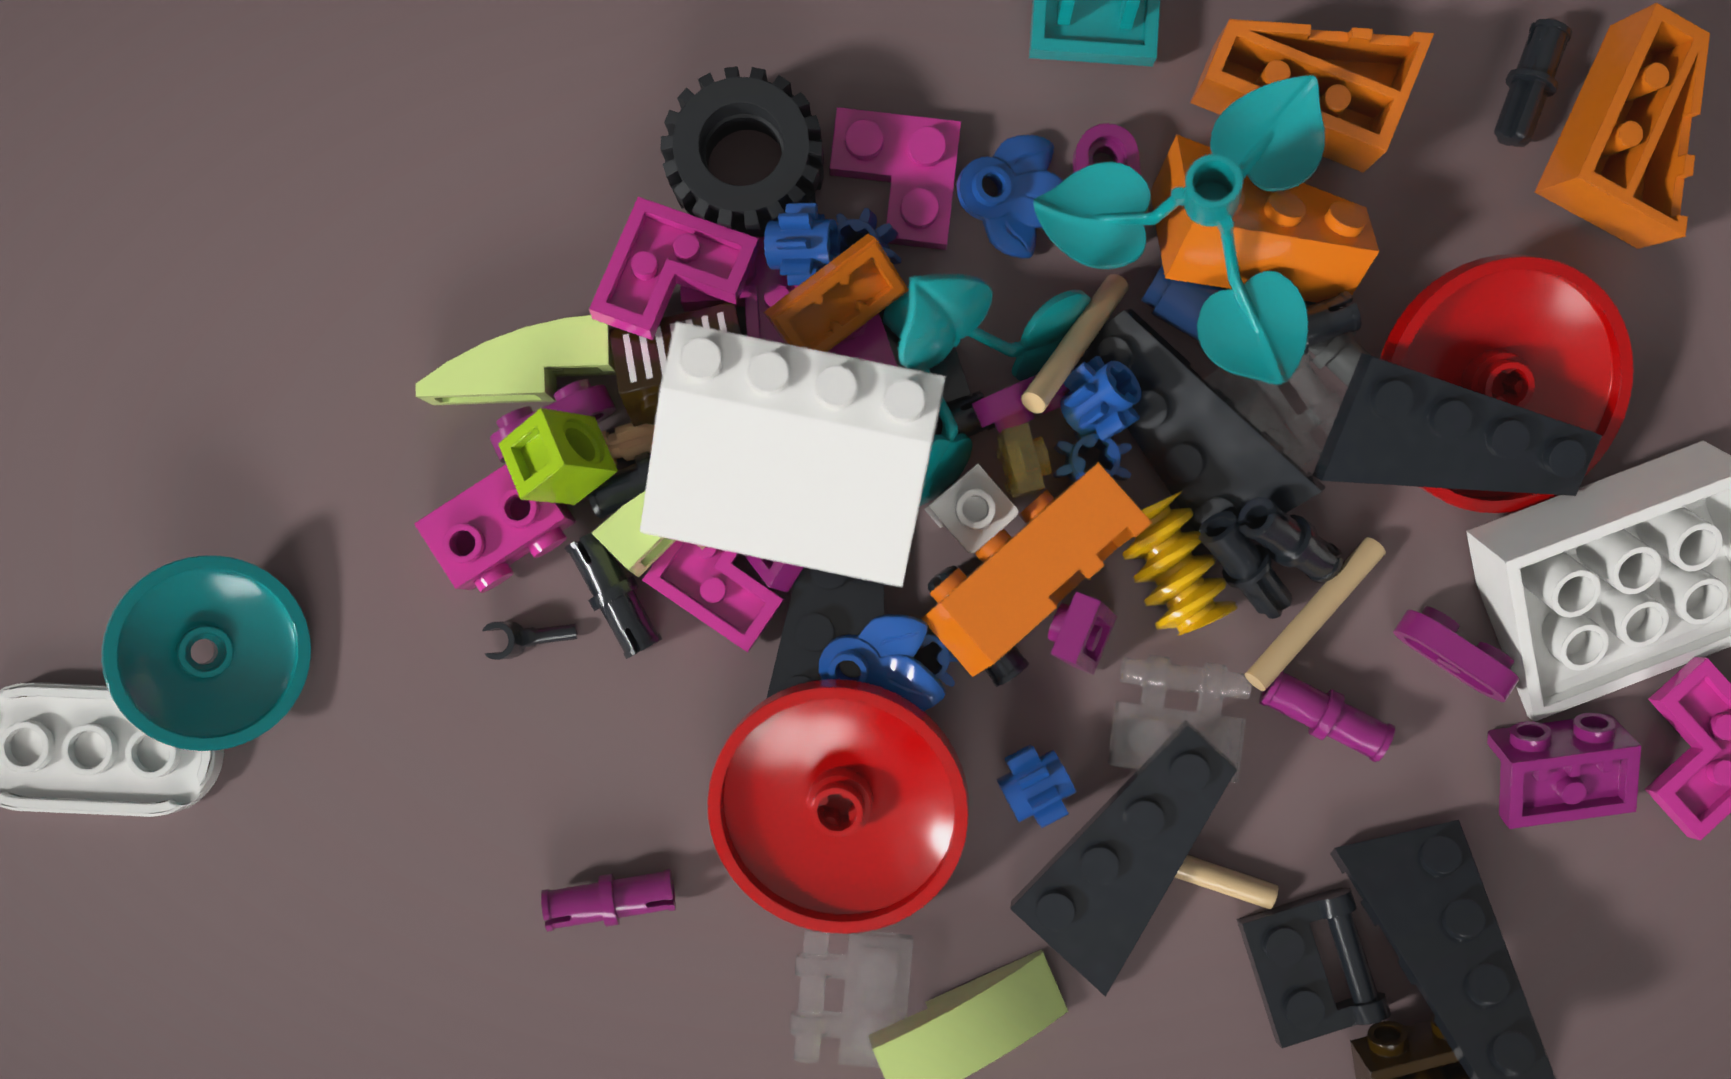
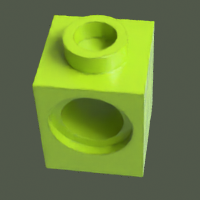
M540 408L498 443L520 500L576 505L618 472L596 418L593 416Z

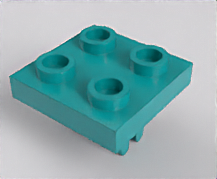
M1033 0L1029 58L1153 67L1157 59L1160 0Z

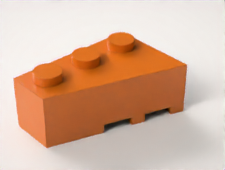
M1657 2L1610 25L1536 187L1535 193L1637 249L1686 237L1688 216L1680 215L1684 180L1687 177L1693 176L1695 155L1688 154L1692 117L1698 116L1701 113L1710 33Z
M1229 19L1211 50L1190 103L1221 115L1230 104L1262 86L1288 78L1313 75L1318 81L1320 109L1325 129V148L1322 156L1364 173L1387 152L1434 33L1413 32L1410 36L1373 34V29L1355 27H1352L1349 32L1312 30L1311 24Z
M1176 134L1150 191L1153 211L1171 196L1173 188L1185 187L1186 175L1190 166L1199 158L1212 154L1209 146ZM1248 176L1244 178L1239 206L1232 217L1238 265L1243 283L1245 284L1250 278L1263 271H1275L1288 278L1297 287L1304 301L1318 303L1334 297L1343 291H1348L1353 295L1379 253L1367 207L1305 183L1284 191L1272 192L1258 188ZM1181 205L1159 223L1155 224L1165 279L1232 289L1227 277L1221 235L1217 226L1206 227L1197 224L1188 216L1185 207Z
M1099 462L1056 498L1046 489L1018 514L1026 525L1012 537L1004 528L1001 529L974 553L982 562L978 568L969 576H966L960 568L956 569L929 593L937 604L921 619L927 622L931 631L972 677L998 661L1057 608L1056 605L1085 578L1090 579L1105 565L1103 561L1118 547L1133 537H1137L1152 523Z

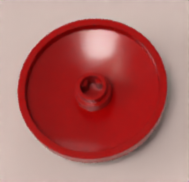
M1506 254L1480 258L1465 263L1433 281L1416 296L1401 314L1388 336L1380 357L1382 360L1602 435L1585 476L1600 461L1615 439L1625 418L1633 385L1634 369L1630 337L1618 308L1608 294L1587 275L1569 265L1529 255ZM1420 487L1425 492L1450 505L1480 513L1519 511L1559 496L1553 494Z
M842 679L817 680L798 684L781 690L755 706L742 718L724 744L712 771L707 799L708 820L715 848L726 870L741 890L754 902L778 918L796 926L826 933L849 934L881 929L895 924L923 908L939 893L953 874L964 848L969 818V795L963 767L955 749L940 727L919 707L892 691L865 682Z

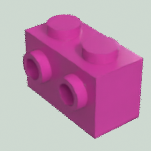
M505 464L415 522L414 525L455 589L472 590L477 587L480 593H484L510 578L514 572L509 565L531 552L534 558H539L561 545L567 539L563 530L576 523V520L565 504L520 500L508 467Z

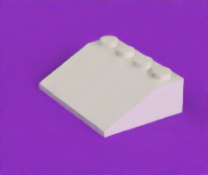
M676 322L660 387L640 532L902 588L942 402L945 376Z
M1704 440L1580 487L1576 496L1559 495L1466 531L1476 585L1502 652L1514 660L1510 670L1520 679L1516 688L1526 714L1533 722L1687 664L1694 657H1705L1731 647V455Z

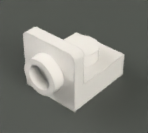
M979 464L972 467L924 509L940 528L945 526L968 553H974L1018 515V509Z

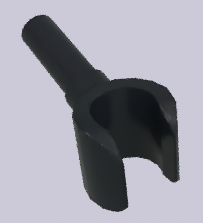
M500 621L489 623L482 630H504L508 636V646L503 652L485 653L488 658L494 660L518 657L524 652L526 647L536 646V644L577 639L576 624L544 628H523L516 622Z

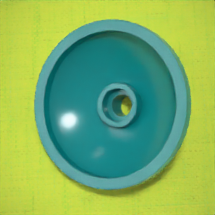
M224 556L188 557L162 565L146 574L128 589L119 600L107 623L102 643L104 679L108 691L121 713L136 728L149 737L175 748L193 751H215L232 748L249 742L270 730L289 712L298 699L307 679L311 659V641L307 622L299 604L289 590L278 579L258 566L243 560ZM200 639L209 640L214 647L212 658L205 663H197L191 657V647Z

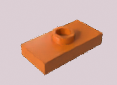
M867 234L764 311V314L785 344L828 352L909 291L877 239Z

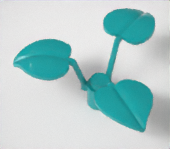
M1309 75L1276 81L1262 86L1230 104L1218 117L1212 129L1210 142L1212 154L1196 160L1187 172L1185 187L1173 188L1171 196L1154 211L1146 213L1150 205V190L1148 184L1139 173L1121 163L1104 162L1089 165L1074 172L1055 188L1035 198L1033 205L1039 223L1049 239L1067 256L1078 263L1097 269H1115L1138 260L1146 246L1144 225L1159 223L1179 205L1185 207L1188 216L1197 224L1206 227L1217 226L1221 235L1227 277L1232 289L1218 291L1204 302L1197 323V333L1201 347L1210 360L1230 373L1274 385L1286 383L1298 368L1307 343L1308 317L1304 299L1297 287L1288 278L1275 271H1263L1250 278L1245 284L1243 283L1239 271L1232 217L1238 209L1242 183L1246 176L1258 188L1276 192L1299 186L1316 171L1325 148V129L1320 109L1317 78Z
M961 274L917 276L910 278V286L907 287L909 291L885 308L883 323L900 338L899 360L906 369L931 374L929 368L940 363L953 347L959 345L961 338L969 336L1008 357H1017L1011 374L1017 380L1023 381L1039 373L1071 326L1086 309L1091 301V297L1082 290L1076 289L1052 297L1029 320L1023 331L1021 341L1009 343L978 328L989 311L993 295L992 289L983 280ZM943 397L939 411V417L943 425L940 435H934L920 506L941 495L958 479L968 463L972 451V440L966 434L957 435L958 425Z

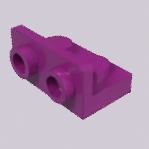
M1583 713L1577 715L1574 719L1545 723L1523 721L1508 728L1488 731L1487 744L1501 761L1499 816L1509 829L1636 812L1641 745L1612 715Z

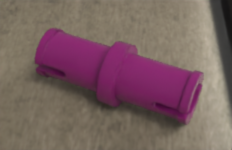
M1284 670L1265 691L1261 692L1259 704L1268 706L1308 726V734L1319 740H1323L1327 736L1369 757V760L1373 762H1379L1395 735L1396 729L1394 725L1386 724L1345 703V696L1333 689L1325 693L1285 673Z
M671 869L615 879L612 873L600 875L597 883L554 890H542L541 906L545 928L549 932L557 928L604 921L605 926L608 927L619 925L620 918L664 910L674 911L676 910V897Z

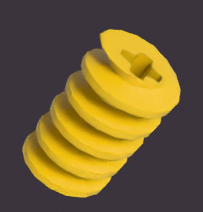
M1181 492L1141 510L1152 523L1137 537H1134L1133 543L1122 553L1124 560H1145L1146 564L1133 576L1134 582L1156 583L1157 587L1143 601L1146 606H1167L1168 610L1154 624L1157 629L1177 628L1179 632L1177 636L1204 627L1238 608L1234 601L1214 602V598L1226 587L1227 583L1221 577L1203 578L1202 575L1214 565L1216 560L1211 554L1192 555L1191 552L1201 543L1198 537L1201 533L1199 531L1181 532L1180 528L1194 513L1191 508L1171 509L1169 506Z

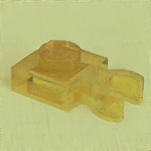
M1028 423L1003 429L997 436L999 447L996 448V454L1003 466L1006 492L1008 494L1012 493L1013 499L1040 492L1045 488L1042 476L1051 474L1050 459L1042 436L1032 438Z

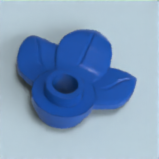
M1017 135L1008 138L1000 144L992 157H980L967 164L957 180V196L962 208L974 218L982 220L988 240L997 250L1016 258L1030 259L1033 256L1036 246L1035 228H1042L1034 211V199L1063 182L1058 175L1047 171L1053 157L1054 144L1044 137ZM983 178H989L995 183L998 189L997 197H991L984 192L982 188Z
M891 614L875 617L859 635H842L830 641L819 659L818 669L821 680L842 679L876 685L902 696L922 711L935 706L943 700L946 694L944 686L937 677L920 661L913 658L923 643L928 630L927 622L916 617ZM845 660L853 661L859 666L861 675L855 678L844 675L840 670L839 663Z

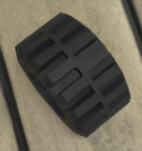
M738 66L724 68L726 79L714 82L711 73H708L698 79L701 87L699 92L693 94L686 88L677 97L681 107L680 112L669 109L664 121L668 136H661L660 150L665 159V163L662 165L679 205L687 211V214L750 236L759 234L764 236L767 223L771 220H779V213H786V204L816 203L815 192L817 189H822L824 179L823 164L825 163L821 128L817 116L811 115L810 102L802 92L794 96L792 94L791 82L778 75L775 81L770 83L767 80L766 70L755 67L751 68L750 77H740ZM755 130L772 137L781 147L782 155L773 172L763 180L745 186L727 184L714 177L709 172L708 161L718 142L736 131Z

